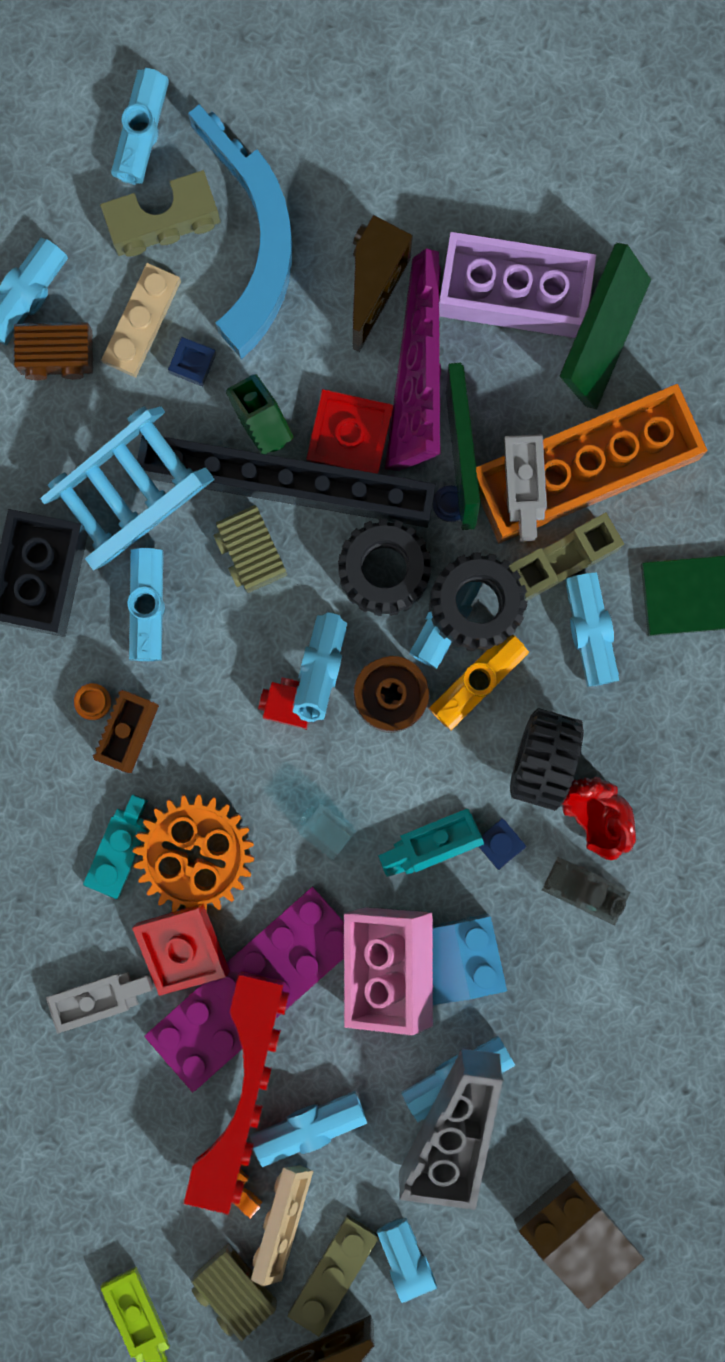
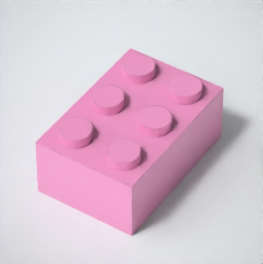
M362 908L345 913L344 1028L415 1035L432 1027V913L378 908Z

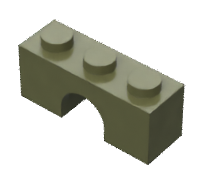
M204 170L169 181L174 195L173 203L162 214L152 215L143 211L139 206L135 193L100 204L118 256L124 254L127 257L137 256L145 252L146 247L158 243L160 245H170L177 242L182 235L191 232L203 234L211 231L215 224L221 223Z
M607 512L574 529L569 535L544 549L539 548L515 561L509 568L513 572L517 570L521 575L519 582L521 586L525 585L527 591L524 595V601H528L563 582L566 578H570L616 553L625 544Z

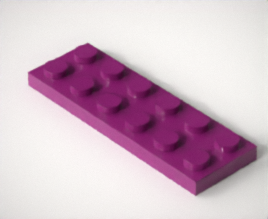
M312 886L227 962L230 972L225 978L200 985L147 1032L144 1037L189 1090L194 1093L242 1050L238 1030L229 1013L238 974L243 971L285 981L283 991L290 993L286 1007L287 1010L344 959V921Z

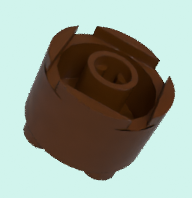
M387 656L372 661L362 669L355 682L354 702L359 716L368 726L381 732L396 733L410 728L421 718L428 704L429 689L425 676L416 664L403 657ZM391 686L397 687V695L401 696V700H393L391 704L385 703V696L380 693L382 689L389 690Z

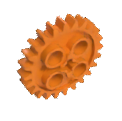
M200 793L197 794L194 803H189L186 795L182 794L181 805L176 806L171 799H168V811L163 812L158 807H155L153 811L157 820L144 819L143 823L149 829V832H137L136 837L143 841L144 845L134 847L133 853L142 855L143 859L136 861L134 868L145 869V873L138 878V882H151L146 894L150 896L159 892L161 894L158 901L159 906L169 899L173 901L172 912L177 911L181 904L188 908L204 903L207 911V904L211 902L217 910H220L221 897L224 896L227 900L233 902L234 896L231 889L234 887L244 890L245 887L239 880V877H251V871L243 865L244 863L254 862L255 859L253 855L245 853L244 850L254 846L252 840H242V837L250 831L249 827L242 826L237 828L236 824L241 819V815L238 813L229 818L227 816L230 808L228 803L217 809L215 808L216 797L214 796L206 805L202 804ZM179 821L190 823L194 830L192 836L185 840L176 838L172 833L174 824ZM219 833L227 837L229 843L225 850L221 852L210 850L207 841L213 834ZM168 841L185 850H192L194 845L199 846L201 855L222 860L226 865L219 867L201 858H196L194 863H190L188 861V854L167 849L162 846V843ZM168 856L178 859L181 865L180 870L172 875L163 873L159 866L160 861ZM209 869L213 871L216 875L215 882L208 887L198 885L194 877L199 870Z

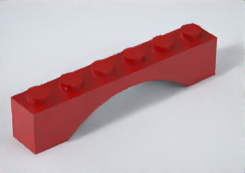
M243 971L238 974L229 1013L238 1030L243 1050L244 1078L241 1097L236 1112L225 1131L208 1149L196 1157L183 1204L229 1215L232 1203L240 1204L245 1181L238 1180L241 1165L249 1166L254 1143L247 1142L250 1127L258 1128L263 1105L256 1104L259 1089L267 1090L272 1070L271 1067L265 1066L268 1051L276 1052L281 1030L274 1029L277 1014L285 1015L290 994L283 991L285 981Z

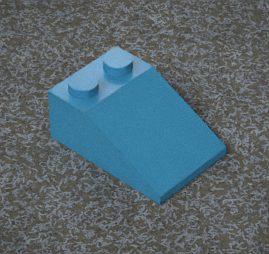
M489 914L432 926L433 1005L470 1000L507 991L492 919Z

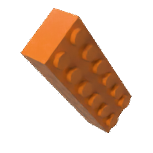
M678 384L543 439L547 509L545 511V519L536 521L537 528L700 460L708 450ZM502 456L476 467L480 502L498 544L519 536V521L510 522V513H508L505 457Z

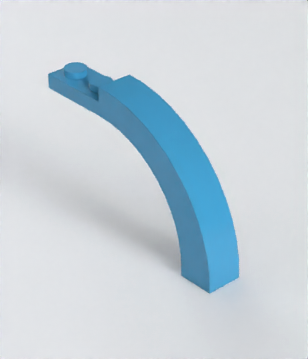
M199 104L188 113L192 128L246 191L254 206L260 225V247L252 277L233 307L215 322L221 337L238 357L243 359L267 333L286 295L292 268V237L289 213L279 182L258 149L248 156L247 151L236 138L230 140L223 132L225 127L219 117L213 111L208 114Z

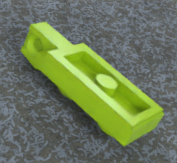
M137 1266L103 1282L100 1286L130 1357H135L137 1362H168L164 1352L170 1347L167 1340L168 1336Z

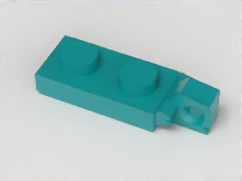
M132 794L125 811L116 810L114 816L109 821L83 886L114 899H119L137 857V854L133 853V848L141 846L143 842L136 837L137 832H147L146 826L143 823L144 819L141 816L148 800Z
M466 808L400 835L401 840L394 844L395 848L378 855L386 877L404 871L406 874H410L484 845V842L470 810Z

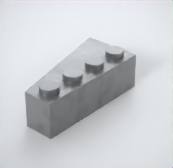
M461 1049L399 1170V1200L476 1209L503 1083L500 1054Z

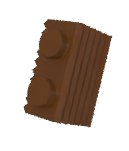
M88 322L14 324V365L21 375H25L26 379L45 380L48 374H61V377L64 379L77 380L82 379L85 373H93V330Z
M122 690L118 692L120 697L115 699L117 704L112 706L114 711L110 713L111 718L107 720L108 725L104 727L106 732L101 734L103 739L98 741L100 746L95 748L97 753L92 756L95 761L132 774L159 705Z

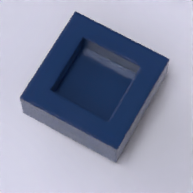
M181 337L168 372L171 375L203 387L215 359L216 351Z
M503 818L481 835L484 845L479 846L480 850L497 870H500L527 847Z

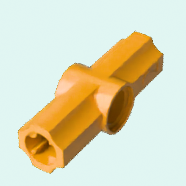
M512 634L498 646L496 645L486 650L428 709L444 726L452 731L530 652ZM481 671L487 675L489 683L485 690L479 691L472 688L469 683V676L472 672Z

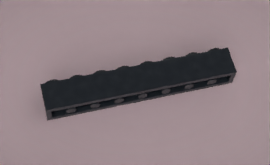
M142 435L137 458L138 463L151 480L174 484L172 482L174 477ZM163 437L186 469L191 468L193 472L203 468L208 469L215 480L204 488L206 490L373 519H387V521L391 522L398 520L403 522V524L428 528L436 484Z

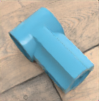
M407 1217L396 1219L377 1229L378 1237L391 1267L389 1270L400 1301L404 1303L437 1289L428 1260L425 1255H421Z

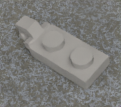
M542 434L504 436L508 513H510V522L519 521L520 541H535V538H537L536 521L545 519V511L547 509Z
M129 972L123 974L117 973L46 997L58 1034L128 1011L130 1007L138 1005L137 995L152 991L155 988L150 974L131 980Z

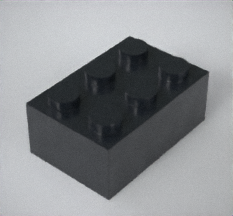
M8 509L0 544V624L66 637L88 533L81 523Z

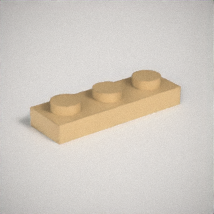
M149 263L146 264L101 359L104 364L136 378L181 283L180 277Z
M304 1166L285 1167L277 1177L274 1186L276 1194L272 1208L267 1213L263 1224L265 1232L261 1246L257 1249L253 1258L254 1270L251 1281L262 1286L282 1281L313 1170Z

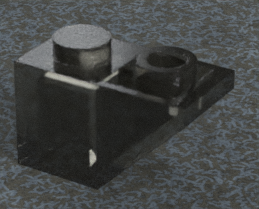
M560 857L556 858L542 888V891L614 926L619 916L625 910L626 901L631 893Z

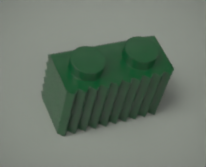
M257 374L251 375L227 388L226 395L240 423L261 454L276 452L293 439L292 432L277 401H275Z

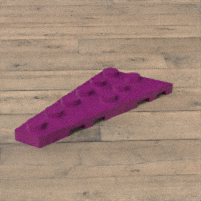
M427 248L414 256L411 263L385 469L401 471L440 455L441 364L439 278L441 266L439 265V251Z

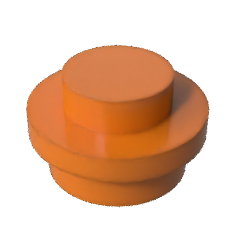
M86 684L75 694V710L85 719H101L110 710L111 696L107 689L99 684Z

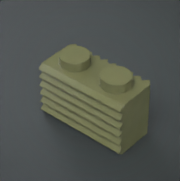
M256 505L216 522L219 532L213 534L221 554L229 552L234 565L228 569L237 588L244 585L247 593H250L287 576L286 569Z
M228 1243L194 1273L191 1283L194 1285L192 1293L202 1306L207 1307L209 1304L219 1315L216 1318L219 1326L228 1336L231 1337L235 1334L240 1341H243L276 1311L277 1300L266 1286L251 1281L252 1270Z

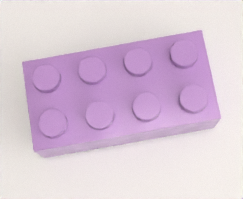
M450 232L439 301V317L575 338L589 306L596 254Z

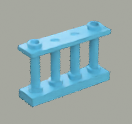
M144 406L127 418L130 424L69 475L65 472L54 478L48 484L51 490L40 498L44 504L62 498L79 523L84 526L85 531L94 541L92 546L95 551L85 558L93 571L110 563L215 480L207 468L195 472L191 468L186 469L160 434L153 422L166 413L162 406L147 409ZM140 433H142L174 477L172 482L175 487L167 493L164 490L159 491L126 446ZM113 455H115L147 499L145 504L148 508L140 515L136 511L132 513L99 468ZM86 477L90 479L120 520L118 525L121 530L113 536L110 532L107 534L104 532L73 489Z

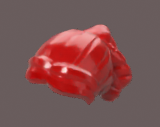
M585 777L584 779L574 780L562 804V810L565 816L575 817L576 822L584 829L587 842L586 848L598 856L611 861L617 859L622 853L630 852L637 839L635 818L628 801L618 794V787L606 780H601L600 777H593L592 779Z

